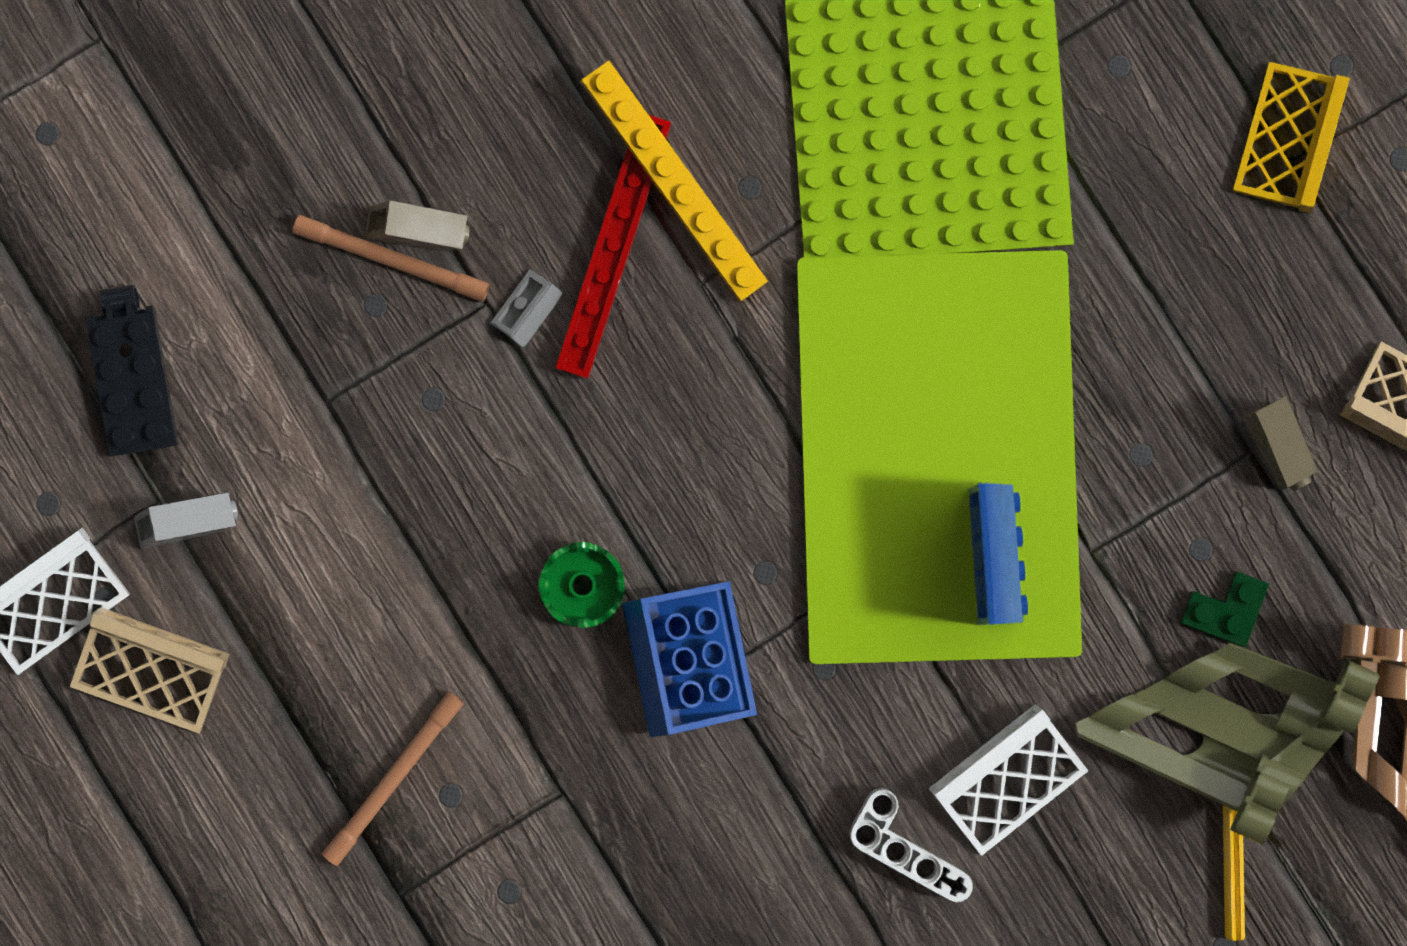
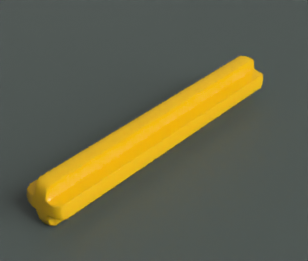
M1223 806L1225 938L1230 941H1241L1245 938L1243 836L1230 830L1237 811Z

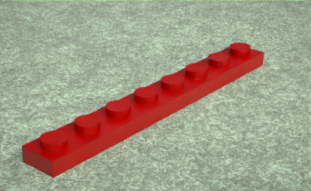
M649 115L667 140L672 123ZM627 148L556 365L557 370L585 379H589L653 183L629 148Z

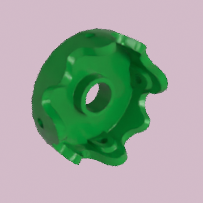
M588 542L571 543L555 551L548 558L539 578V593L548 612L561 623L577 628L593 627L608 620L620 607L625 592L624 573L619 562L603 547ZM585 575L592 580L593 587L587 595H578L573 589V582L578 576Z

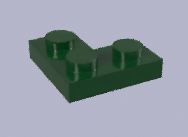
M1237 571L1234 573L1224 602L1191 591L1180 623L1238 646L1246 647L1269 583Z

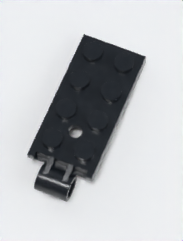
M135 284L100 290V304L104 316H85L109 456L178 446L179 442L155 308L152 305L140 310V300ZM124 344H128L132 348V354L129 357H123L120 353V348Z

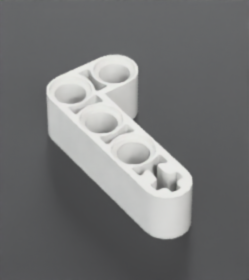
M877 788L871 791L849 830L850 839L854 846L951 901L962 902L971 895L973 889L970 877L961 869L889 830L888 828L898 810V800L887 789ZM879 795H886L891 800L890 809L883 814L876 813L873 809V801ZM863 825H869L875 831L874 839L867 844L860 843L856 839V832ZM893 842L902 843L904 846V855L899 860H890L886 855L887 847ZM923 859H930L934 863V872L928 877H921L917 874V864ZM943 867L948 868L943 872L946 877L955 881L959 876L961 877L960 882L964 885L961 891L956 889L953 893H950L951 887L939 879ZM939 880V885L935 886L934 884Z

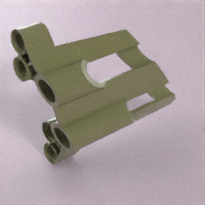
M1230 643L1178 669L1156 684L1102 708L1074 725L1078 737L1237 811L1230 830L1263 845L1271 831L1277 813L1301 785L1309 772L1344 730L1352 734L1354 733L1380 674L1346 660L1334 683ZM1234 672H1238L1288 695L1289 699L1282 713L1261 714L1205 690V688ZM1156 713L1203 735V743L1198 750L1191 754L1183 755L1127 728Z

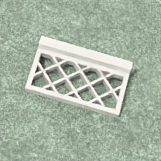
M83 528L76 531L0 586V614L12 616L10 634L0 633V653L17 675L90 624L93 614L97 611L95 610L92 613L93 604L102 605V608L109 610L130 595L91 543L90 537ZM87 550L95 561L93 574L74 572L76 557ZM70 562L69 571L60 570ZM99 567L106 576L98 575ZM52 574L68 576L65 594L46 592L49 576ZM73 577L92 579L90 598L70 595ZM97 580L111 582L119 594L109 601L94 599ZM42 582L41 591L32 590L35 586ZM24 594L40 596L38 613L18 612L20 597ZM45 597L64 599L62 618L42 615ZM69 600L89 603L87 617L82 621L67 619ZM14 602L13 611L4 610ZM17 617L36 619L34 638L15 635ZM41 620L61 623L57 639L54 641L39 639ZM66 624L75 625L65 632ZM2 639H8V640H9V641H8V647L5 645V643L2 641ZM14 640L33 643L31 657L22 664L12 654ZM38 644L47 645L37 652Z
M1034 704L928 789L982 856L1087 773L1088 769L1054 727L1043 709ZM1044 729H1047L1053 737L1051 751L1034 750L1035 737ZM1028 743V749L1022 748ZM1058 744L1065 753L1057 752ZM1014 753L1027 754L1025 772L1007 771L1008 758ZM1033 755L1050 756L1048 775L1031 773ZM1056 757L1069 758L1076 766V769L1066 777L1054 776ZM1000 764H1002V765H1001V770H996V769H995V768H997ZM986 775H1000L998 794L980 792L981 781ZM1006 776L1024 778L1021 796L1004 794ZM1030 779L1047 780L1046 792L1040 798L1027 797ZM1053 781H1058V783L1055 786H1053ZM975 785L974 791H968L971 787ZM961 795L973 796L971 815L957 814L950 804ZM979 797L997 799L995 817L977 816ZM1003 800L1020 801L1019 814L1015 818H1001ZM1027 802L1032 803L1030 806L1026 808ZM963 820H970L969 828ZM976 821L994 823L992 836L981 844L974 836ZM1000 824H1006L1001 829H999Z

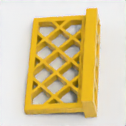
M1269 62L1233 192L1296 207L1301 212L1312 214L1350 78L1340 75L1331 77ZM1273 73L1288 75L1294 86L1277 95L1271 85ZM1296 78H1300V79H1304V80H1303L1302 82L1298 83V81H1297ZM1311 82L1327 85L1324 96L1310 103L1302 87ZM1269 91L1273 98L1266 101ZM1297 91L1306 106L1289 115L1281 99ZM1276 103L1285 118L1268 127L1262 117L1263 109ZM1321 104L1319 114H1317L1314 107ZM1310 111L1316 121L1315 128L1301 135L1293 119ZM1260 123L1264 130L1257 133ZM1288 123L1297 138L1280 147L1272 131ZM1267 135L1276 150L1259 159L1252 147L1254 141ZM1312 136L1310 146H1308L1305 139ZM1301 143L1307 153L1306 160L1292 167L1284 151ZM1251 154L1255 162L1248 165V161ZM1279 155L1288 170L1271 179L1263 163ZM1257 166L1267 181L1257 188L1242 185L1245 173ZM1303 168L1301 178L1299 179L1296 171ZM1291 175L1298 186L1295 198L1281 195L1275 183ZM1270 187L1273 193L1264 191V189Z

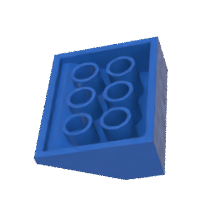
M978 483L968 489L978 625L1023 622L1022 615H1028L1027 596L1021 595L1020 581H1025L1024 560L1018 561L1017 547L1023 546L1022 527L1016 526L1015 513H1020L1019 492H1013V485Z
M730 581L622 603L650 737L675 734L757 715Z

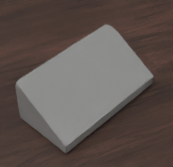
M530 269L490 324L524 347L563 294L552 283Z

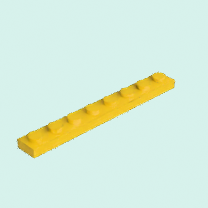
M608 60L581 80L582 85L737 300L741 302L768 282L766 277L611 62Z

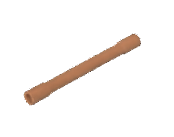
M298 215L293 227V234L317 243H325L447 287L458 294L480 302H484L490 287V283L446 270L333 229L327 224L302 215Z
M450 691L446 693L431 712L427 722L350 821L336 834L322 852L324 858L335 866L341 863L357 842V838L440 731L450 723L464 705L460 698Z

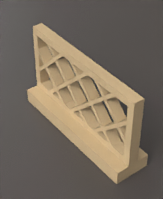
M1380 342L1350 401L1346 403L1341 416L1407 451V419L1397 416L1393 405L1395 402L1407 399V369L1405 370L1404 366L1407 367V355ZM1382 354L1394 360L1398 372L1383 376L1378 363ZM1374 372L1376 378L1370 379ZM1400 377L1406 394L1391 398L1385 381ZM1378 383L1383 401L1373 403L1362 397L1366 386Z
M99 608L93 614L89 625L91 628L70 687L187 730L200 733L230 654L108 609ZM97 633L110 637L116 650L100 657L94 645ZM119 641L127 643V645L122 647ZM135 646L143 649L148 662L132 669L124 651ZM91 653L94 660L87 663ZM152 653L160 656L154 659ZM118 654L126 672L110 678L102 661ZM168 658L176 662L181 673L164 680L156 663ZM97 664L105 681L95 686L82 682L81 679L85 668ZM184 664L193 668L186 670ZM151 666L159 683L143 690L135 672ZM198 670L212 674L209 687L197 692L189 674ZM129 675L137 693L124 697L118 694L113 682ZM183 677L191 695L175 702L167 684ZM107 685L109 691L102 689V687ZM161 687L169 705L157 709L151 707L145 694ZM206 693L205 699L202 703L199 696ZM140 697L142 703L135 701L134 699ZM194 699L200 711L197 721L193 722L183 718L178 706ZM172 709L174 714L165 711Z

